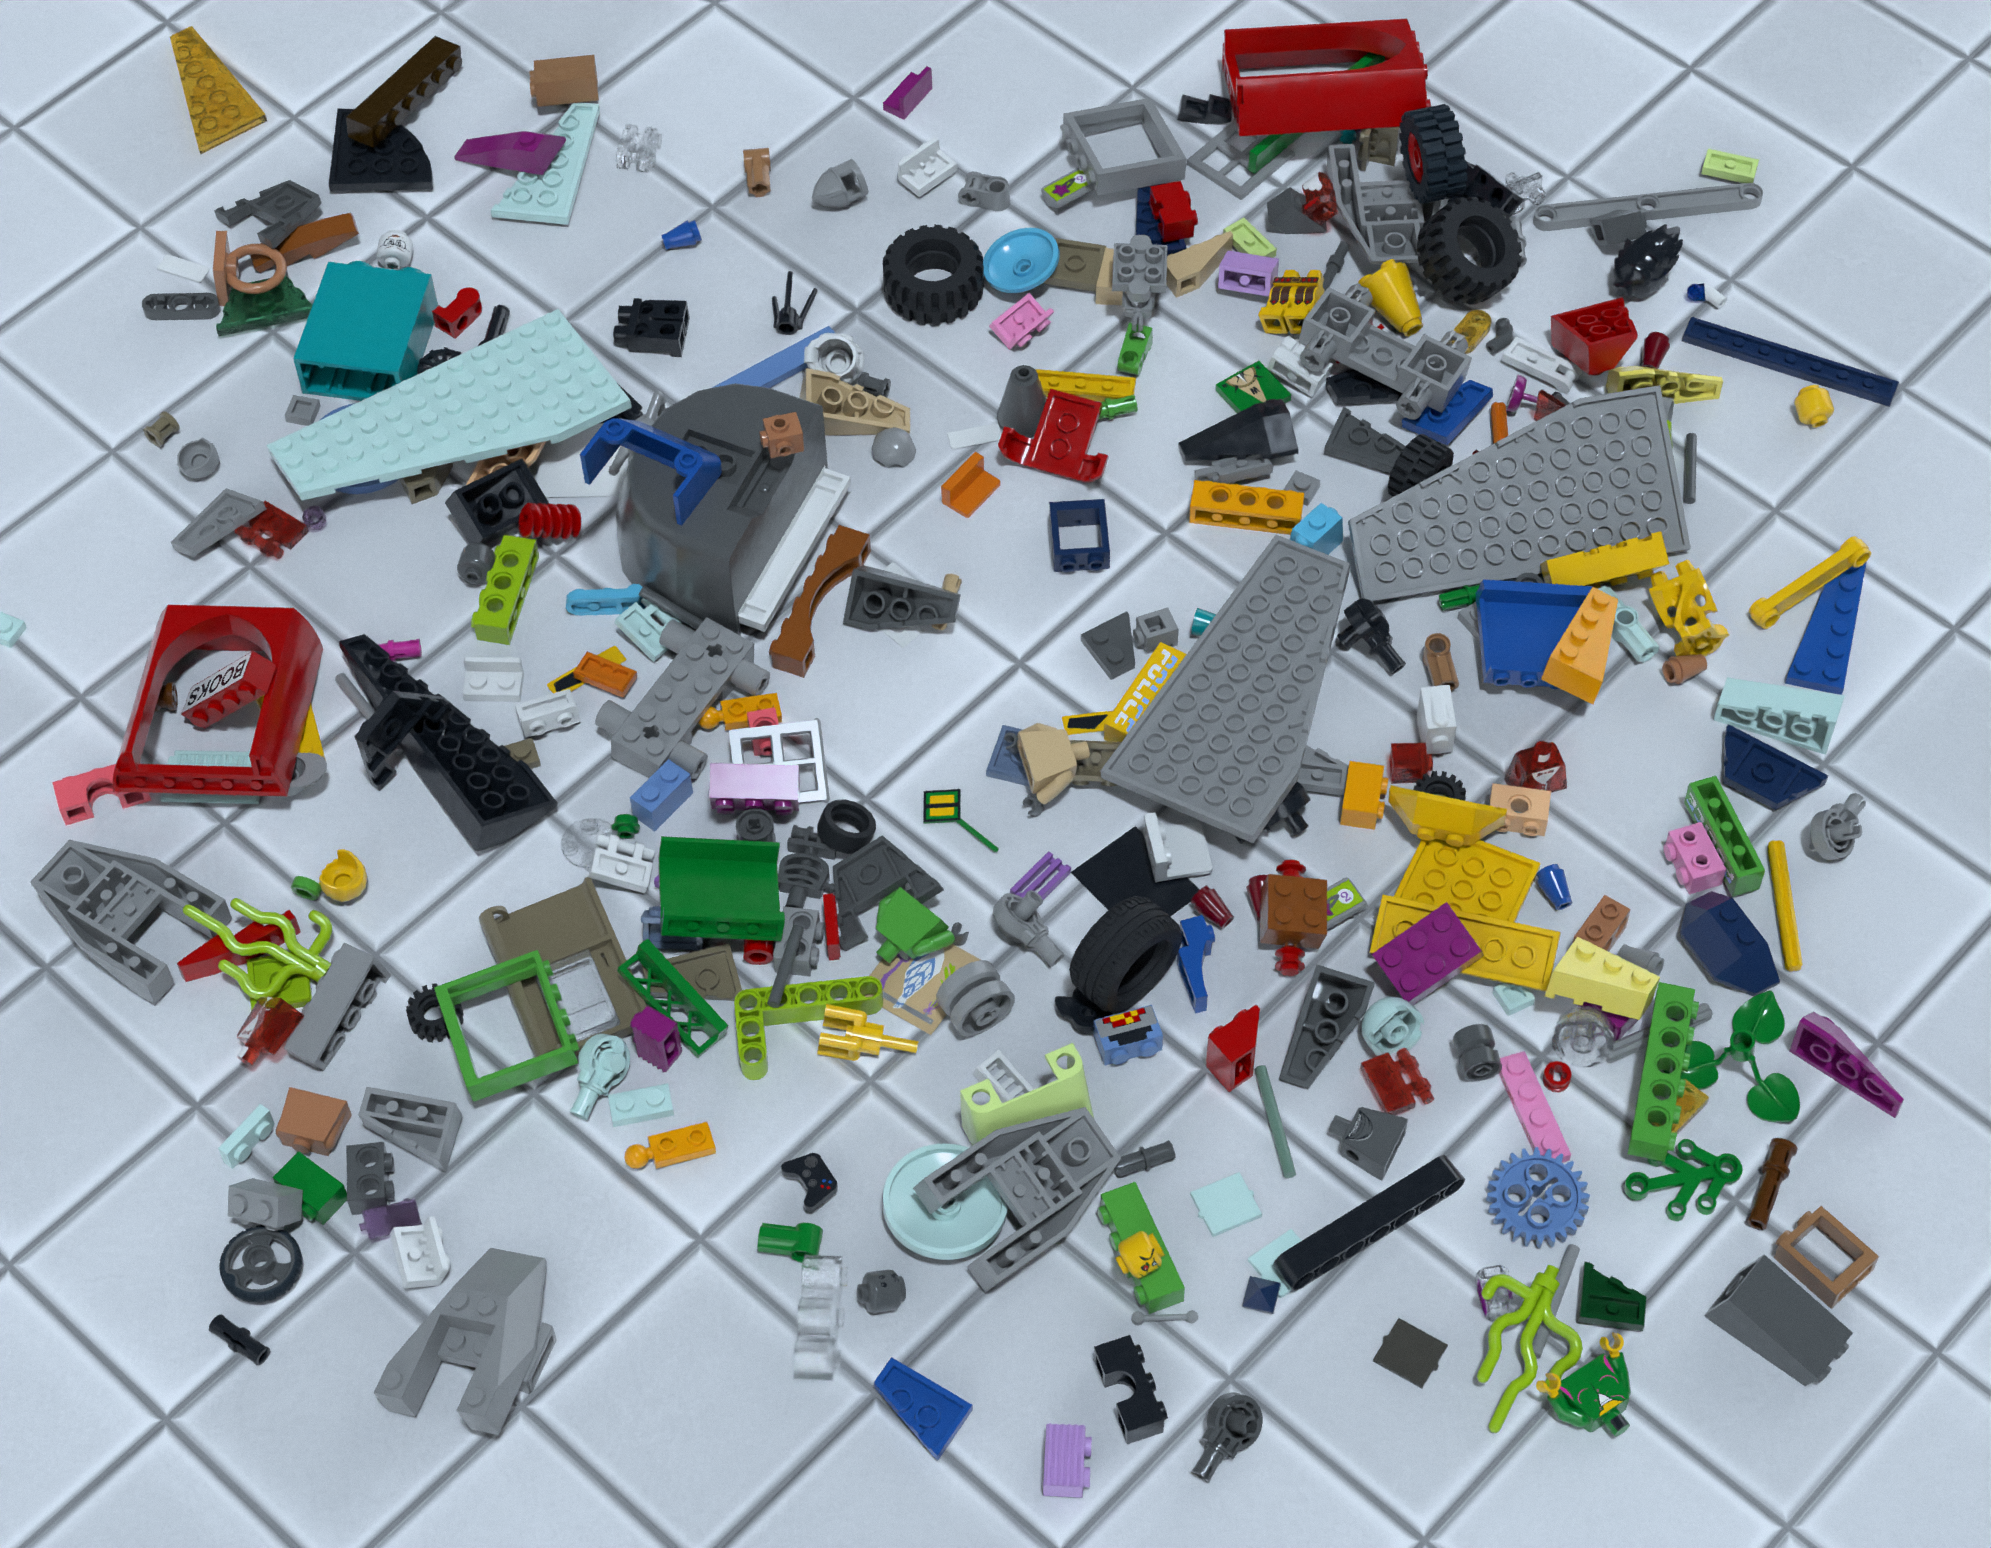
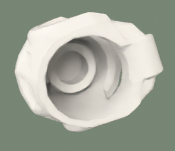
M824 333L819 338L812 340L808 347L804 349V363L808 365L809 369L834 373L840 376L839 380L851 384L863 372L865 362L864 351L858 344L853 342L851 335Z

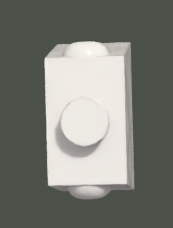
M1450 685L1421 687L1416 721L1424 754L1453 752L1457 725Z

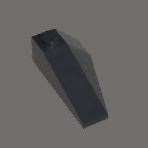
M1269 399L1263 403L1254 404L1178 443L1185 461L1219 460L1223 455L1237 456V460L1246 459V455L1262 454L1263 459L1299 454L1290 412L1282 399Z

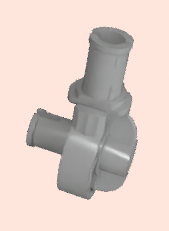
M1852 793L1844 804L1836 803L1830 809L1815 814L1810 827L1812 843L1809 848L1811 851H1817L1826 860H1836L1851 854L1855 839L1860 838L1862 835V826L1853 825L1859 823L1857 816L1866 806L1865 800L1861 802L1863 796Z
M1033 890L1027 891L1023 898L1011 893L1004 894L993 907V915L999 924V931L1016 943L1024 944L1026 949L1034 948L1050 967L1056 965L1065 954L1047 936L1049 932L1048 927L1042 924V919L1036 910L1043 904L1042 897Z

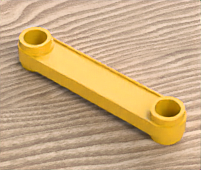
M1857 536L1848 538L1841 545L1839 551L1768 599L1763 597L1755 601L1748 611L1751 618L1763 629L1770 628L1785 611L1852 566L1857 568L1866 563L1872 554L1869 547Z

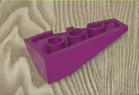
M528 131L466 139L454 158L456 161L543 175L566 142V139L563 136Z
M1814 1011L1802 1017L1789 1052L1896 1118L1904 1099L1843 1030L1836 1026L1831 1019L1821 1016Z

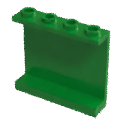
M661 836L658 854L661 935L781 941L785 924V913L780 912L777 860L780 842Z

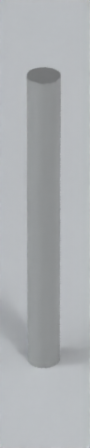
M344 673L338 674L335 681L366 720H368L375 711ZM399 745L393 751L395 756H400L404 753Z
M1573 1244L1568 1245L1556 1277L1560 1285L1551 1303V1310L1555 1317L1580 1248ZM1543 1321L1532 1343L1537 1359L1541 1358L1550 1333V1329Z

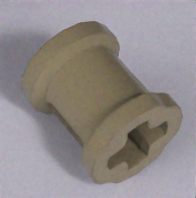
M163 411L159 415V419L153 425L146 426L143 431L152 444L161 447L164 444L163 440L172 432H177L180 426L172 415Z

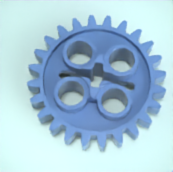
M1535 1147L1533 1155L1530 1156L1525 1148L1521 1151V1158L1511 1153L1509 1157L1510 1164L1501 1160L1499 1164L1501 1171L1493 1170L1492 1178L1494 1180L1488 1183L1487 1188L1493 1191L1487 1193L1486 1201L1493 1202L1489 1206L1488 1212L1498 1213L1493 1223H1504L1502 1234H1506L1509 1231L1514 1232L1513 1242L1517 1241L1520 1236L1524 1237V1245L1526 1247L1530 1244L1531 1240L1536 1241L1538 1248H1541L1543 1240H1547L1548 1244L1554 1247L1556 1237L1563 1243L1566 1242V1231L1575 1235L1577 1231L1576 1225H1583L1585 1218L1582 1215L1587 1214L1589 1206L1583 1204L1588 1202L1590 1194L1583 1192L1586 1190L1588 1183L1578 1182L1582 1171L1572 1173L1571 1170L1574 1162L1570 1161L1564 1165L1562 1163V1153L1556 1159L1551 1158V1149L1546 1151L1545 1156L1540 1155L1538 1147ZM1533 1172L1543 1175L1544 1180L1535 1181L1529 1174ZM1553 1179L1558 1181L1545 1191L1543 1199L1537 1198L1523 1216L1518 1215V1213L1530 1205L1533 1196L1538 1197ZM1510 1193H1518L1522 1196L1523 1200L1515 1202L1508 1195ZM1557 1193L1563 1194L1567 1197L1568 1201L1558 1202L1553 1198V1195ZM1541 1214L1546 1218V1222L1537 1223L1531 1216Z

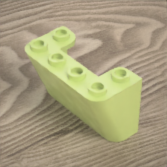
M1073 1043L1045 1054V1059L1054 1073L1056 1081L1009 1101L1001 1103L989 1079L960 1090L962 1127L972 1146L997 1129L1086 1107L1094 1118L1083 1062ZM1062 1056H1067V1069H1062L1057 1065V1060ZM977 1092H985L990 1096V1100L985 1105H977L972 1101V1097Z

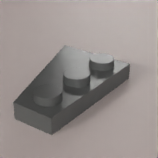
M1343 407L1327 440L1324 452L1391 473L1397 458L1406 446L1386 433L1380 434L1371 428V423L1364 419L1360 421L1351 415L1349 409Z

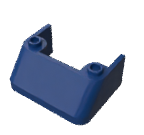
M610 419L606 421L580 453L584 481L589 485L620 446L675 469L679 475L686 477L673 494L677 524L681 526L722 473L721 460L716 454L635 420Z

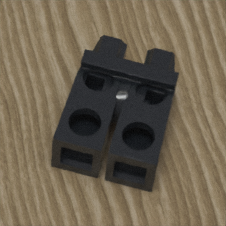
M1467 162V169H1465L1467 173V181H1465L1466 190H1463V195L1449 198L1447 202H1453L1461 197H1475L1479 201L1483 199L1490 202V206L1493 208L1497 206L1502 210V215L1510 218L1524 199L1486 169L1477 164L1475 166Z
M634 298L632 306H619L618 322L628 324V326H614V342L628 344L629 352L637 353L638 350L641 352L653 350L667 351L671 353V357H682L685 336L687 335L690 320L687 301L645 300L642 302V299Z

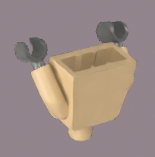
M1036 723L1019 731L1018 735L1009 732L1004 736V740L1008 743L1013 742L1012 745L1007 746L1005 749L1012 754H1020L1032 794L1036 793V798L1026 797L1023 800V805L1026 807L1034 803V808L1028 812L1031 816L1040 815L1043 811V804H1047L1072 782L1077 770L1076 761L1090 757L1086 741L1071 744L1066 730H1058L1041 723Z

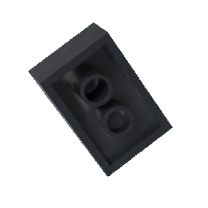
M522 458L455 490L445 502L469 544H486L518 526L519 515L527 503H549Z

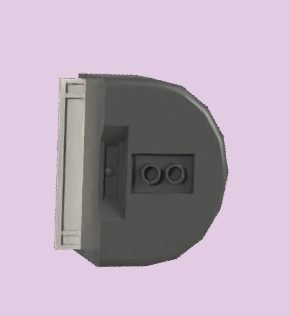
M736 383L699 390L666 408L651 426L716 454L721 460L722 473L681 526L677 524L673 494L686 477L679 475L675 469L634 452L619 492L616 511L617 538L622 571L631 584H639L642 587L645 585L703 621L707 617L740 636L739 623L765 632L849 488L851 478L828 469L824 415L821 405L771 388ZM796 412L803 432L804 451L788 456L771 458L768 447L763 448L760 441L759 431H764L763 419L774 415Z

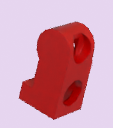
M466 287L459 290L456 298L447 307L443 308L438 305L432 311L435 327L456 339L482 313L480 294L475 288Z

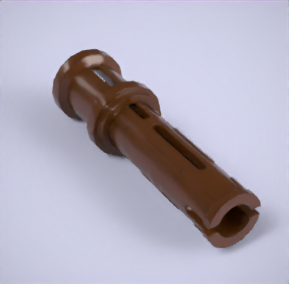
M1783 1138L1771 1139L1769 1145L1771 1151L1768 1160L1764 1161L1762 1165L1764 1175L1753 1208L1747 1219V1224L1757 1230L1767 1228L1782 1181L1788 1178L1790 1173L1788 1167L1791 1158L1796 1155L1798 1150L1793 1142Z

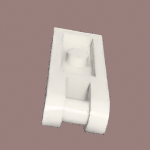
M1515 337L1503 353V362L1554 385L1562 393L1569 392L1573 386L1572 382L1576 381L1582 373L1581 368L1576 364L1518 337Z

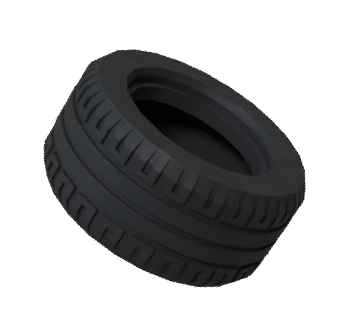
M1133 896L1119 902L1109 909L1081 940L1070 963L1069 971L1072 984L1104 1012L1117 1013L1128 1009L1148 994L1172 965L1182 942L1179 924L1147 897Z

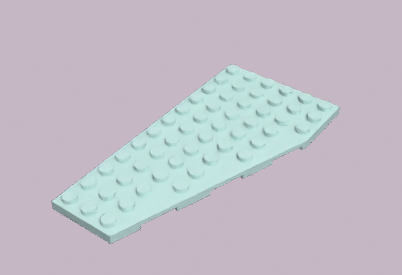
M557 309L268 444L267 448L302 501L336 493L337 488L379 479L380 483L422 474L421 469L461 460L470 463L506 455L509 449L549 440H551V444L559 443L632 408V405L621 387L560 310Z

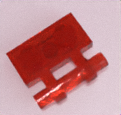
M265 500L263 503L266 510L248 521L252 527L241 525L235 529V534L240 536L241 540L246 544H253L260 548V552L266 556L272 555L280 559L284 553V550L280 547L283 545L291 550L309 530L306 524ZM265 534L270 538L265 539L262 537V535Z
M1407 1048L1397 1051L1396 1054L1399 1060L1395 1062L1389 1052L1361 1062L1360 1069L1384 1113L1397 1115L1415 1108L1416 1101L1413 1097L1415 1095L1420 1096L1424 1104H1429L1435 1099L1430 1091L1432 1088L1427 1078H1423L1418 1069L1419 1063L1416 1057L1411 1056ZM1401 1074H1408L1411 1083L1406 1084Z

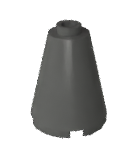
M1021 365L1011 371L997 412L999 425L1001 424L1003 428L1004 426L1013 428L1017 433L1028 438L1034 437L1047 399L1034 368Z

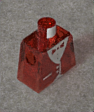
M1539 741L1535 743L1534 747L1516 752L1504 779L1509 786L1551 791V793L1567 789L1565 763L1556 744L1553 742Z
M260 997L237 1034V1038L245 1044L237 1058L252 1067L260 1054H276L304 1015L282 998Z

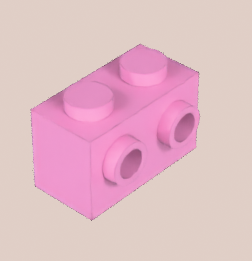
M1702 822L1669 831L1666 844L1663 847L1664 854L1667 860L1672 861L1674 864L1677 879L1681 885L1685 886L1689 895L1722 885L1726 868Z

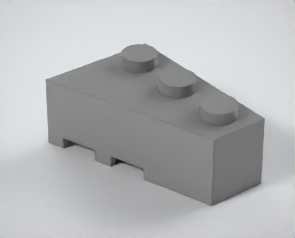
M366 1087L358 1114L365 1127L442 1171L447 1172L462 1118V1113L456 1103Z

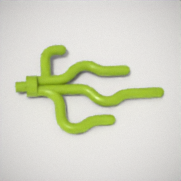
M238 898L231 900L230 906L249 919L260 924H275L279 926L283 932L287 948L292 952L290 953L268 941L242 944L235 939L231 930L220 921L190 904L183 907V913L186 916L217 933L224 945L233 953L241 956L267 953L287 964L275 975L267 987L258 988L241 968L227 960L219 962L218 968L236 979L243 992L256 1000H267V997H274L286 980L294 974L305 975L318 983L319 979L326 975L331 966V962L320 957L319 954L332 935V924L329 918L317 910L310 911L308 917L312 922L320 926V933L310 948L307 949L298 943L295 929L291 921L284 915L276 912H262Z
M1547 1265L1544 1273L1538 1272L1530 1287L1511 1276L1497 1274L1489 1278L1482 1290V1297L1486 1300L1492 1299L1499 1287H1504L1522 1297L1524 1301L1518 1310L1501 1315L1490 1326L1488 1353L1477 1373L1479 1382L1486 1383L1489 1380L1502 1351V1331L1508 1326L1525 1321L1530 1316L1519 1342L1525 1369L1523 1374L1511 1381L1506 1388L1488 1426L1489 1430L1493 1433H1498L1501 1430L1518 1393L1529 1387L1536 1377L1538 1365L1532 1343L1542 1321L1550 1330L1565 1338L1570 1346L1568 1354L1556 1361L1549 1373L1557 1374L1561 1379L1564 1372L1575 1366L1581 1358L1583 1347L1578 1333L1570 1326L1559 1321L1551 1310L1552 1299L1560 1285L1556 1280L1559 1269L1555 1266ZM1546 1378L1545 1383L1549 1387V1380Z

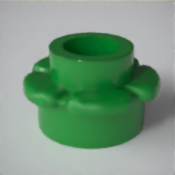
M621 814L615 817L611 829L619 838L630 839L639 832L640 825L636 816Z

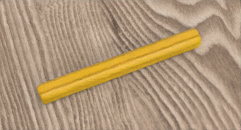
M1772 840L1768 843L1767 849L1785 968L1789 972L1799 971L1803 962L1785 844L1782 840Z

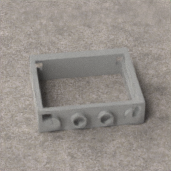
M1151 98L1064 113L1063 124L1060 125L1062 139L1067 141L1070 154L1074 155L1077 159L1079 170H1083L1086 175L1087 184H1091L1097 196L1185 179L1187 158ZM1141 123L1161 158L1103 169L1084 134Z

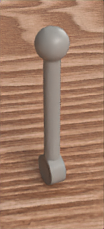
M1193 1310L1187 1314L1144 1315L1139 1311L1132 1314V1323L1137 1326L1142 1325L1145 1321L1187 1320L1189 1323H1195L1198 1320V1314Z

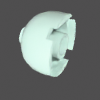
M1385 997L1372 1004L1365 1012L1362 1019V1036L1375 1055L1388 1059L1386 1055L1396 1052L1398 1057L1412 1049L1422 1035L1419 1029L1421 1023L1424 1025V1019L1421 1013L1408 1001L1399 997Z

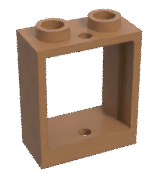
M1820 1206L1813 1213L1807 1211L1798 1220V1227L1792 1232L1786 1230L1777 1239L1775 1244L1778 1247L1774 1259L1832 1309L1874 1270L1879 1256L1825 1208ZM1816 1226L1856 1260L1833 1282L1794 1248Z

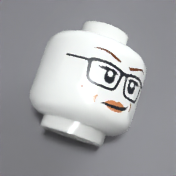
M390 230L381 235L376 254L378 261L386 269L399 270L408 266L413 249L412 240L405 232L400 230Z

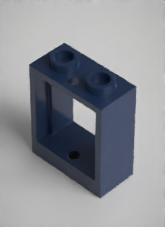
M1105 499L1049 502L1054 572L1110 569V547ZM1099 525L1101 547L1060 548L1059 527Z

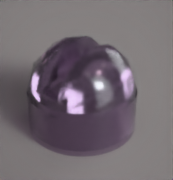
M319 506L308 507L302 515L304 523L313 530H320L327 522L326 514ZM314 515L318 521L314 522L311 517Z

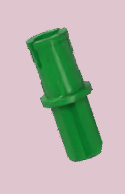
M1464 585L1462 589L1440 594L1438 597L1440 607L1443 610L1464 605L1468 607L1476 602L1475 593L1480 585L1471 587Z

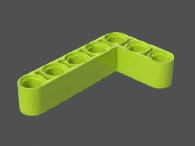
M873 976L789 984L785 986L780 1002L784 1005L778 1008L770 1007L767 1004L773 986L740 991L735 997L734 1005L742 1074L749 1080H759L768 1072L765 1026L824 1020L826 1004L866 1012L867 1015L876 1014L883 1007L881 982ZM866 994H874L872 997H865ZM837 997L844 998L843 1000H834ZM808 1000H813V1001H814L813 1003H810V1004L804 1003L805 1001H808ZM746 1007H754L751 1010H744ZM748 1033H756L755 1036H746ZM752 1059H758V1060H759L758 1062H755V1063H749V1062H748V1061H750V1060H752Z

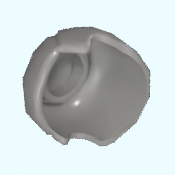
M896 427L879 432L875 436L872 445L875 459L888 468L892 464H899L901 467H905L914 459L916 454V448L909 433Z
M205 438L185 444L177 455L179 469L191 478H204L213 473L219 460L217 449L213 443H210Z

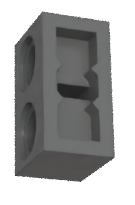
M384 1142L347 1145V1202L352 1215L390 1211L389 1199H394L395 1197L393 1180L389 1181V1172L394 1171L393 1154L387 1153ZM370 1162H376L373 1166L365 1167ZM372 1189H376V1190H377V1191H376L375 1193H373V1194H370V1195H367V1194H366V1192H368L369 1190H372Z

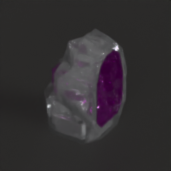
M1503 1265L1484 1267L1476 1273L1475 1281L1481 1309L1486 1320L1491 1322L1509 1311V1303L1513 1300L1512 1292L1504 1287H1499L1490 1300L1484 1299L1481 1294L1486 1282L1492 1276L1497 1274L1510 1276L1508 1267Z

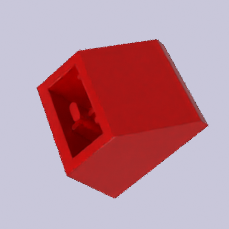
M1257 1005L1248 1010H1241L1234 1016L1231 1022L1225 1026L1220 1025L1209 1034L1206 1067L1228 1092H1231L1253 1076L1260 1008Z

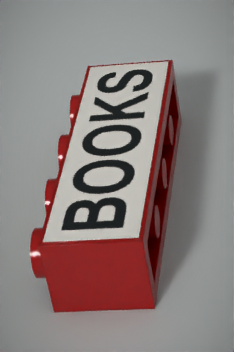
M251 651L192 686L181 715L189 719L195 726L204 729L267 694L277 665L255 651Z

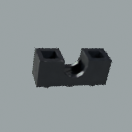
M1131 1335L1094 1346V1362L1104 1387L1123 1384L1134 1392L1130 1398L1116 1403V1418L1126 1443L1130 1444L1163 1433L1164 1420L1168 1419L1166 1408L1162 1400L1157 1402L1153 1393L1156 1391L1155 1381L1151 1372L1145 1373L1142 1363H1145V1358L1139 1344L1134 1345Z

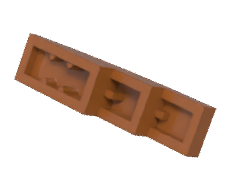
M346 213L298 226L275 249L283 255L287 266L308 254L316 259L358 235L359 231L354 216L351 213ZM260 254L251 255L254 268L259 273L276 265L268 256Z

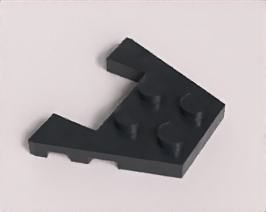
M392 691L388 697H385L380 702L378 709L368 720L362 723L358 733L354 736L370 783L381 791L397 772L385 762L423 715L437 724L453 704L443 696Z

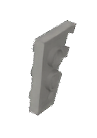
M226 488L171 541V544L176 551L194 557L266 510V507L261 500Z

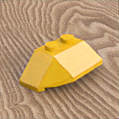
M1390 785L1389 803L1410 833L1417 835L1422 840L1431 841L1439 839L1446 841L1451 846H1470L1505 824L1507 809L1392 785Z

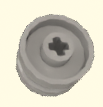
M986 960L971 962L956 970L942 983L936 994L938 1004L951 1017L952 1024L962 1036L978 1035L994 1027L1004 1019L1015 1003V996L1007 984L1000 981L999 973Z

